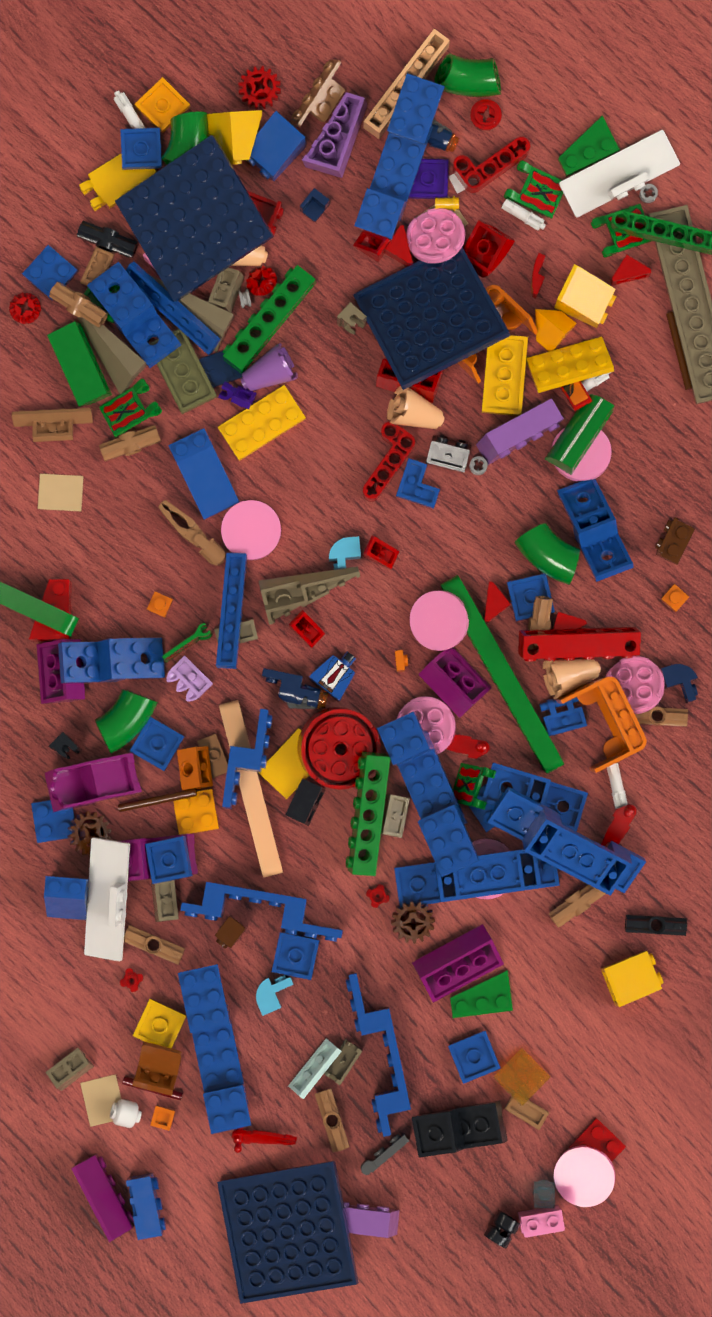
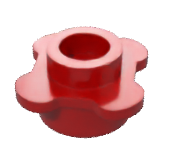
M381 884L377 885L375 889H369L366 892V896L370 898L371 906L374 908L379 907V904L383 902L387 903L390 899L384 891L385 887Z
M129 968L126 969L124 978L120 980V985L122 987L126 986L131 992H136L139 983L143 981L144 977L142 974H137L133 972V969Z

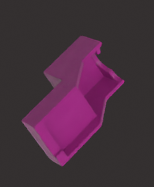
M133 753L97 759L53 769L44 773L53 812L87 806L99 801L142 792L135 770Z
M194 834L120 841L130 844L128 882L151 879L145 844L186 836L192 875L198 874Z

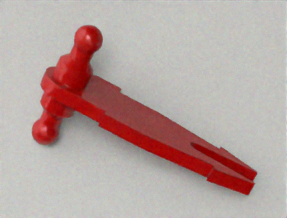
M454 735L447 750L468 754V758L477 759L489 752L490 745L486 741L472 739L471 736Z
M628 804L616 809L613 814L615 818L610 824L601 845L605 846L611 841L617 844L621 842L637 814V809L634 805Z
M243 1127L234 1129L232 1132V1139L235 1143L234 1151L236 1153L242 1151L241 1144L295 1145L297 1141L296 1136L267 1131H246Z

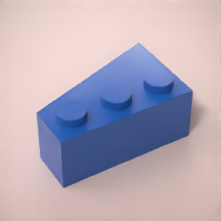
M153 1173L129 1177L126 1180L127 1187L129 1186L130 1204H132L137 1239L162 1236L163 1230H166L165 1219L160 1217L159 1210L163 1208L161 1197L157 1198L156 1190L159 1189L158 1178L154 1177Z

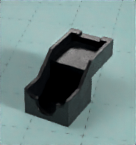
M501 1101L462 1106L411 1117L419 1158L455 1153L467 1148L502 1144L508 1141L502 1116Z

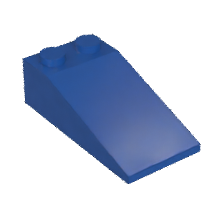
M204 428L168 445L204 520L240 503Z

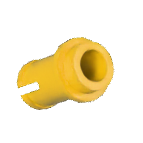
M455 195L453 198L436 197L435 209L444 208L455 211V209H459V197H455Z

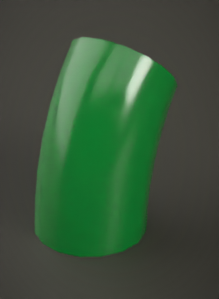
M450 53L440 63L434 78V83L445 86L444 91L447 93L467 97L501 95L500 77L494 58L468 59Z
M188 112L176 115L170 119V141L162 156V161L166 165L208 138L206 112Z
M547 523L527 531L514 542L521 554L535 568L556 581L570 585L577 567L580 549L561 540L549 528Z
M122 689L113 706L95 719L110 754L121 749L140 733L151 718L157 706V701Z

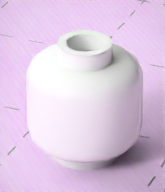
M120 1099L117 1103H113L110 1118L115 1125L132 1128L135 1122L139 1123L142 1112L139 1111L136 1102Z

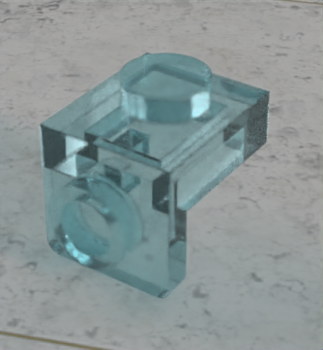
M547 1180L534 1182V1208H554V1182Z

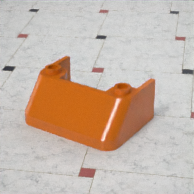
M490 285L485 288L508 330L516 329L523 323L533 334L538 333L532 317L497 285ZM474 354L458 362V364L479 384L481 380L474 367L477 361V356Z
M604 677L556 699L557 703L560 704L575 697L584 705H591L597 702L614 736L607 740L603 746V752L607 759L589 767L590 771L597 773L641 751L646 746L647 740L616 678Z

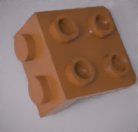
M144 1042L132 1086L172 1096L182 1052L173 1048Z

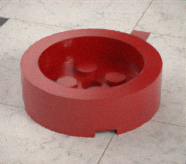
M344 707L327 708L314 714L303 726L297 745L298 757L305 772L319 784L338 790L355 787L356 778L359 777L360 773L358 759L362 757V752L381 753L380 738L372 723L362 714ZM342 743L345 745L346 750L343 754L339 755L336 753L335 748L338 744ZM371 770V771L368 773V777H369L371 774H373V772H374L375 770Z

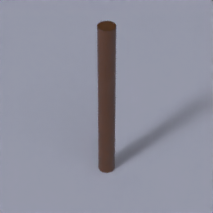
M669 312L666 316L685 390L692 389L674 314Z
M194 788L118 804L119 812L191 798L197 796V790Z

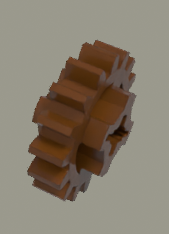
M87 811L84 812V816L78 814L77 819L71 820L74 826L68 827L72 834L67 835V837L73 839L70 845H76V852L82 849V855H86L88 852L90 855L91 847L86 845L94 837L111 840L107 833L112 830L106 828L109 822L102 821L104 819L103 815L97 817V812H93L90 815V812ZM85 820L93 821L89 825L84 823Z
M410 899V904L402 901L403 907L396 906L398 913L392 912L394 919L391 920V925L395 926L393 932H399V939L404 936L406 943L409 939H412L413 943L416 944V939L418 938L423 942V936L430 937L429 930H434V925L431 923L435 922V917H430L433 915V910L427 911L428 904L426 903L422 906L421 900L414 903L413 899ZM411 919H415V924H411Z

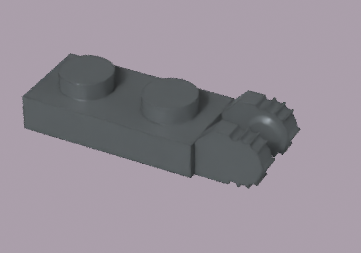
M405 1133L401 1136L399 1134L395 1135L389 1141L391 1145L386 1149L381 1147L374 1153V1159H367L361 1165L362 1173L365 1175L371 1174V1172H374L407 1144L409 1138Z

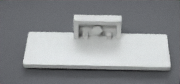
M661 130L561 181L559 186L575 217L578 218L615 198L620 200L628 196V192L633 189L638 191L644 188L646 182L680 165V162L665 132Z
M97 837L91 839L84 954L87 956L114 961L123 960L130 854L129 843Z

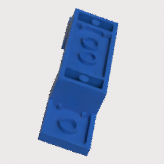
M408 73L406 74L387 129L389 134L370 189L367 188L354 225L355 227L389 239L393 238L398 221L402 219L433 129L432 123L445 86Z
M411 712L377 728L393 765L398 766L421 818L418 824L441 877L480 861L465 828V824H467L465 816L427 731H423L416 713Z
M510 787L506 789L487 818L488 823L522 840L525 852L610 896L615 889L625 893L646 863L645 858L613 841L605 847L564 826L559 813Z
M524 849L478 856L480 861L444 877H441L435 862L394 868L400 907H403L402 901L410 904V899H413L414 903L421 900V905H424L426 903L433 904L560 886L558 870L556 867L525 852Z
M206 882L202 906L188 903L181 904L180 911H185V916L198 917V914L205 915L204 919L217 921L218 917H223L226 894H229L230 899L242 900V897H248L249 902L261 904L262 900L269 901V905L281 907L283 903L285 908L281 928L285 929V933L297 935V931L305 932L306 937L317 938V934L324 935L325 940L337 942V938H342L343 930L303 924L307 899Z
M218 964L179 972L178 977L189 1030L192 1033L211 1134L251 1126L248 1099Z
M357 973L349 974V979L345 980L348 992L352 991L354 999H350L352 1012H357L358 1019H354L356 1031H361V1035L386 1031L385 1034H382L385 1047L389 1046L390 1053L386 1055L389 1067L393 1066L394 1073L391 1074L393 1087L398 1086V1089L374 1094L375 1099H371L374 1113L378 1112L379 1119H376L378 1133L382 1132L383 1137L390 1136L391 1131L387 1115L411 1110L389 1007L365 1012Z

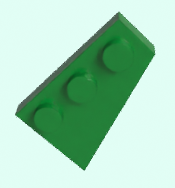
M603 115L558 158L566 177L620 151Z
M508 970L451 997L452 1018L513 1011Z

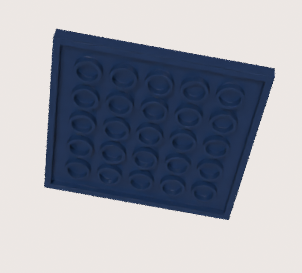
M213 135L115 200L175 302L274 237Z
M463 247L454 257L441 263L418 261L353 294L361 312L367 316L366 321L403 390L510 336L505 323Z
M335 1160L217 1182L240 1304L357 1285L359 1283Z

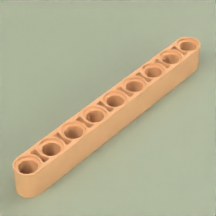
M235 700L220 704L219 708L229 747L235 746L251 749L239 701ZM237 770V772H240L239 786L263 878L283 873L258 774L252 771Z

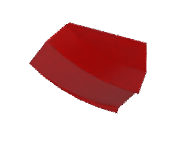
M478 220L463 249L476 273L484 278L491 274L501 263L515 240L496 227Z

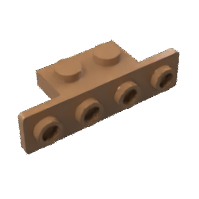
M329 60L323 66L324 71L320 77L314 80L313 88L303 97L302 105L292 114L291 125L300 127L309 113L321 122L327 120L345 92V89L332 79L341 61Z
M91 408L12 412L14 427L33 426V442L73 440V424L93 423Z

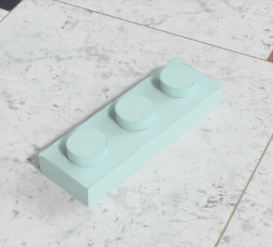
M325 1039L288 1087L304 1099L342 1051L328 1039Z

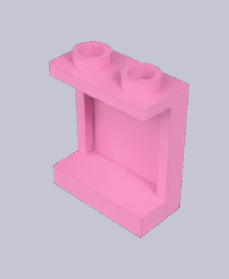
M558 1205L518 1212L521 1233L524 1234V1237L565 1230L562 1210Z

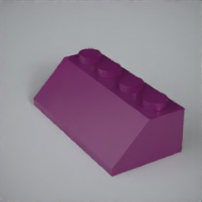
M483 924L412 962L433 1003L504 965L493 940Z
M95 1154L76 1164L71 1169L108 1241L111 1242L134 1227V1219L131 1211L127 1212L124 1207L126 1202L121 1192L117 1194L114 1188L116 1182L111 1174L108 1175L105 1170L107 1167L105 1160L102 1156L98 1157Z

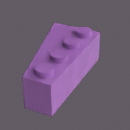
M345 93L332 113V117L324 125L323 131L311 145L310 151L302 159L306 168L340 178L343 177L367 108V102L364 97Z
M551 398L486 433L476 446L483 458L486 459L487 465L498 459L505 458L513 450L523 448L527 445V442L538 440L544 436V432L548 430L553 432L560 427L559 423L564 418Z
M343 1202L349 1233L384 1238L397 1235L399 1210L389 1209V1207L385 1206L374 1208L369 1207L367 1204L353 1206L349 1205V1202Z

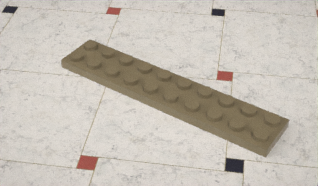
M687 205L648 215V217L693 227ZM654 228L656 234L661 235L664 233L662 228ZM680 232L673 233L676 239L683 238ZM692 237L693 241L697 244L696 237ZM655 242L695 403L697 405L712 401V300L700 253Z

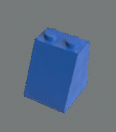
M275 111L256 135L250 159L246 161L251 166L256 165L264 178L267 180L270 178L272 181H275L306 148L305 136Z
M46 876L44 901L47 917L86 920L89 880Z

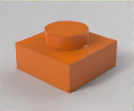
M674 584L660 600L676 613L689 596Z
M154 592L147 610L166 618L173 599Z
M397 650L394 652L396 671L405 672V667L408 666L407 654L403 655V650Z
M156 1105L150 1126L170 1131L175 1110Z

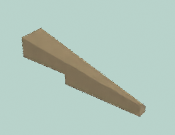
M151 276V277H152L153 279H155L163 288L166 289V287H165V285L163 284L162 280H159V279H157V278ZM192 294L186 295L179 302L220 338L219 343L214 349V352L217 353L234 319V314Z
M77 317L119 394H122L147 366L146 362L104 325L98 328L84 318Z
M358 566L259 580L269 625L275 623V619L283 615H290L292 610L300 606L305 607L329 594V590L337 586H344L345 582L353 577H360Z

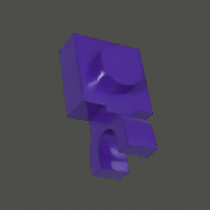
M224 382L221 389L227 392L221 391L218 398L223 400L232 398L231 402L249 409L257 393L241 386L235 388L231 384Z

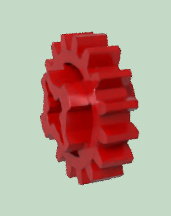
M254 66L253 72L247 69V76L242 75L241 80L243 82L238 83L239 88H242L239 90V95H244L242 102L248 101L249 108L255 105V110H258L259 106H262L265 110L266 104L272 107V100L278 101L276 94H281V89L277 88L281 86L280 81H276L277 74L271 75V69H268L267 72L264 71V66L260 70H257L256 66ZM269 80L272 83L273 90L268 87ZM263 85V89L256 91V87ZM247 86L252 90L250 95L247 93Z

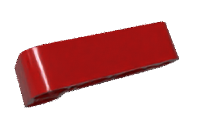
M518 137L477 167L474 166L467 156L460 155L454 159L453 173L468 192L476 193L526 158L529 154L530 142L525 137ZM518 145H519L520 147H523V146H524V147H525V148H524V151H523L522 149H519V150L517 151ZM502 156H508L510 158V161L508 163H503L500 160V158ZM464 163L467 168L459 170L456 165ZM487 167H491L494 169L495 172L493 174H487L485 173L484 169ZM474 178L479 183L476 186H472L468 181Z
M390 422L383 424L381 437L392 447L363 487V497L369 502H374L381 496L415 447L414 437L399 425ZM387 428H393L396 433L393 436H387L384 431ZM408 439L412 445L404 448L401 446V441ZM392 455H397L400 458V462L392 464L389 458ZM385 471L389 477L386 480H381L377 476L378 473ZM376 482L378 484L375 488L376 494L368 495L367 489L371 490Z

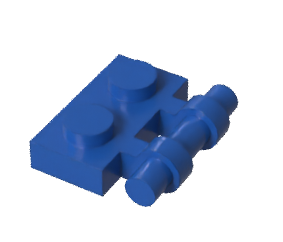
M577 697L563 704L557 703L556 699H548L546 702L539 704L541 712L545 710L550 712L549 716L543 717L549 736L587 726L583 708L578 707L574 709L573 703L579 702ZM567 706V711L556 712L557 707Z

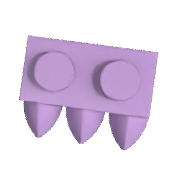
M185 655L170 669L167 675V682H174L180 679L176 687L177 692H182L189 688L186 695L187 702L200 698L213 685Z

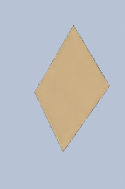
M40 474L38 509L81 511L83 476Z
M116 1074L80 1083L90 1127L112 1122L113 1120L110 1118L112 1105L121 1099Z

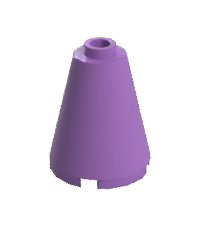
M281 343L275 345L242 373L243 378L240 380L245 389L249 388L250 391L294 381L298 378L297 372L293 373L291 369L295 366L284 347L281 348Z

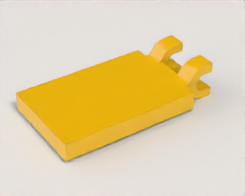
M121 153L89 173L88 177L90 180L81 183L79 187L84 196L93 189L99 196L90 201L94 211L99 210L106 204L110 209L116 205L115 200L154 175L156 170H122Z
M299 728L267 761L266 769L262 768L261 773L258 772L286 799L295 792L302 778L306 780L309 777L298 757L297 745L301 732Z

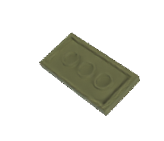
M177 329L172 333L179 340L181 346L158 362L157 366L181 414H184L217 398V395L187 335L180 329ZM159 339L150 342L149 344L155 345L158 343Z

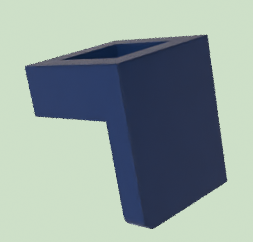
M314 188L301 203L300 211L313 222H316L329 207L330 200Z

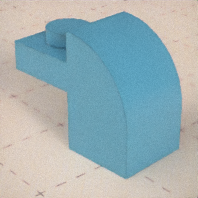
M359 536L342 538L332 546L329 553V562L337 561V564H334V570L346 568L345 560L361 559Z
M284 975L274 979L275 984L273 985L270 979L267 978L259 985L256 1001L262 1016L281 1008L275 992L294 985L291 977L286 978Z

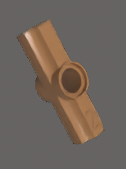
M57 282L50 291L49 297L65 306L66 310L74 316L84 318L98 328L105 323L108 312L92 303L91 299L86 295L73 291L61 282Z
M154 425L137 432H126L117 439L100 444L99 447L106 462L123 455L136 454L142 448L157 444L161 440Z
M535 596L532 617L529 618L528 630H547L551 628L552 598ZM535 643L530 644L528 649H538V645Z
M654 707L647 712L635 714L639 724L687 727L688 709ZM655 711L662 713L663 719L656 722L652 719L651 716Z
M588 884L582 890H578L566 898L564 903L552 910L548 915L559 928L574 916L577 917L591 907L592 903L606 893Z
M131 925L128 926L124 935L125 943L179 965L185 948ZM152 939H156L159 942V948L156 951H152L148 946Z
M332 1089L315 1093L333 1153L349 1148L348 1139ZM329 1115H335L338 1118V1123L335 1126L327 1124L326 1118Z

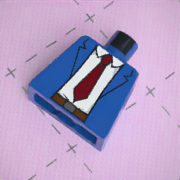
M348 651L340 660L332 655L309 676V679L337 701H340L355 675V672L349 667L356 658Z

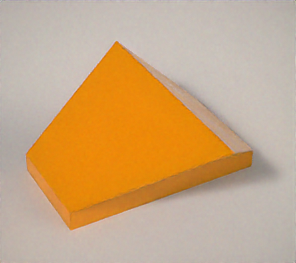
M535 309L536 329L538 331L536 342L548 352L553 351L577 323L562 311Z

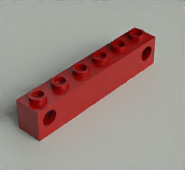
M636 627L519 630L518 654L528 662L536 661V659L555 661L556 658L575 660L577 657H582L586 660H592L595 657L613 659L614 656L633 658V656L640 655L641 632ZM631 640V645L625 646L626 642ZM535 643L538 645V649H528V646Z

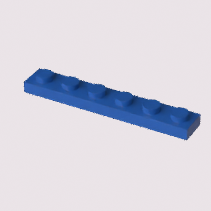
M135 261L130 263L126 269L127 273L153 306L205 353L211 354L219 343L220 338L179 301H173L169 292Z
M226 553L216 659L217 668L237 669L247 563L246 553Z

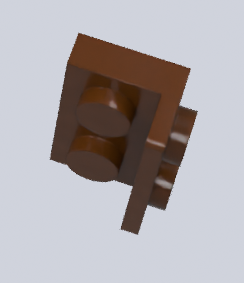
M676 517L672 521L668 520L664 528L666 534L663 539L659 538L655 549L658 550L656 555L678 565L695 528L678 521Z

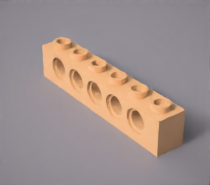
M433 29L364 120L363 128L378 139L382 137L388 129L406 74L426 79L448 50L450 44L448 38Z

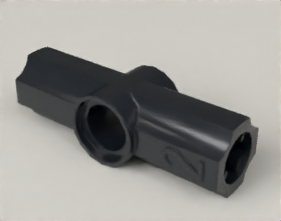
M82 221L77 233V238L93 243L96 247L108 252L113 251L131 259L135 255L138 246L137 241L119 235L117 231L111 228H101L86 221Z
M626 915L625 932L686 936L687 918ZM655 919L661 923V928L658 931H654L651 928V922Z

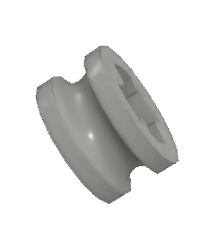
M646 184L640 190L639 197L644 203H652L658 195V190L654 185ZM650 189L653 191L652 195L654 196H649L647 198L645 197L646 193H643V191H649Z
M245 289V292L238 291L241 307L244 308L246 305L252 307L248 289Z
M481 456L474 457L469 465L470 471L475 475L484 474L488 466L486 459ZM475 461L483 463L481 471L474 469Z

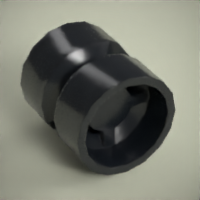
M498 1210L493 1218L494 1224L489 1225L484 1236L506 1249L512 1240L511 1234H516L521 1224Z

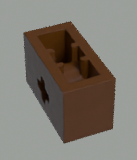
M229 916L215 934L218 938L216 942L223 948H232L247 928L232 916Z

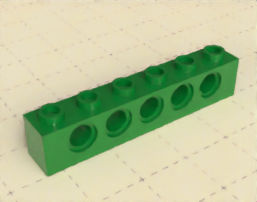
M297 265L294 269L291 267L284 276L286 279L283 283H278L272 290L274 294L270 299L266 298L261 303V310L257 314L253 313L247 321L249 323L245 329L241 328L235 336L236 340L234 343H229L223 350V360L240 374L249 367L315 286L316 279ZM294 284L298 287V290L290 292L287 287ZM281 299L286 304L283 307H277L275 302ZM265 315H271L274 319L271 322H265L262 318ZM253 330H259L261 335L254 338L250 333ZM246 345L249 350L241 353L238 351V347Z
M362 752V757L358 759L360 773L355 782L357 797L353 799L355 814L351 818L350 823L351 829H353L352 836L348 839L350 854L346 857V868H348L352 875L376 876L390 756L385 753ZM371 770H376L375 776L369 779L368 773ZM372 789V797L366 798V792ZM370 809V816L363 818V813ZM368 829V835L361 838V832ZM366 849V854L359 858V851Z

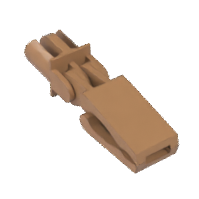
M167 500L160 503L158 508L182 538L189 541L195 547L201 548L199 551L200 555L212 565L219 566L224 563L226 558L225 551L214 538L208 541L206 535L195 521ZM170 512L185 520L189 529L180 527L173 520Z

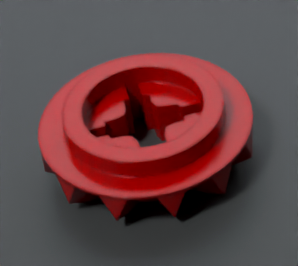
M489 99L476 102L470 112V118L474 126L481 131H490L497 127L502 117L499 105ZM487 108H489L488 112L491 118L488 117L483 122V116L480 114H484Z
M262 266V268L255 267V270L252 273L249 272V277L246 279L247 288L256 296L269 294L277 284L276 273L271 268ZM262 275H263V278H264L265 280H263V281L261 282V284L259 285V283H258L257 280H260L261 277H262Z
M22 292L14 296L10 302L9 311L16 322L29 324L39 317L41 305L37 297L31 293ZM28 301V307L31 310H26L22 315V309L18 305H25Z

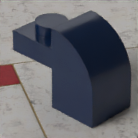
M674 664L661 668L665 689L681 685L686 703L696 700L695 696L698 695L695 684H691V681L696 680L698 677L693 669L683 664Z

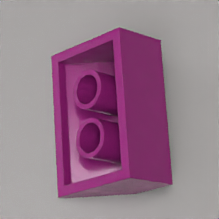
M61 639L37 644L41 704L73 702L85 699L84 683H61L58 643L81 642V639ZM77 657L76 665L79 668L83 666L82 659Z
M453 647L441 652L418 674L459 718L492 688Z

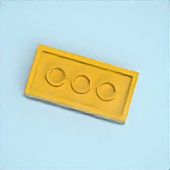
M510 335L487 348L482 413L522 415L528 337Z
M602 337L526 358L538 393L614 372L613 363Z
M283 385L251 405L249 409H245L218 426V429L240 461L304 421L306 417L286 386Z

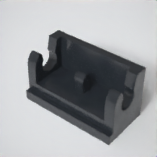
M64 732L49 745L52 750L57 751L66 759H70V756L66 754L70 749L78 754L82 751Z
M302 778L285 815L309 826L326 790Z

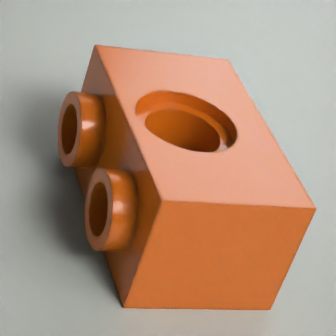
M208 746L177 750L182 790L213 786Z

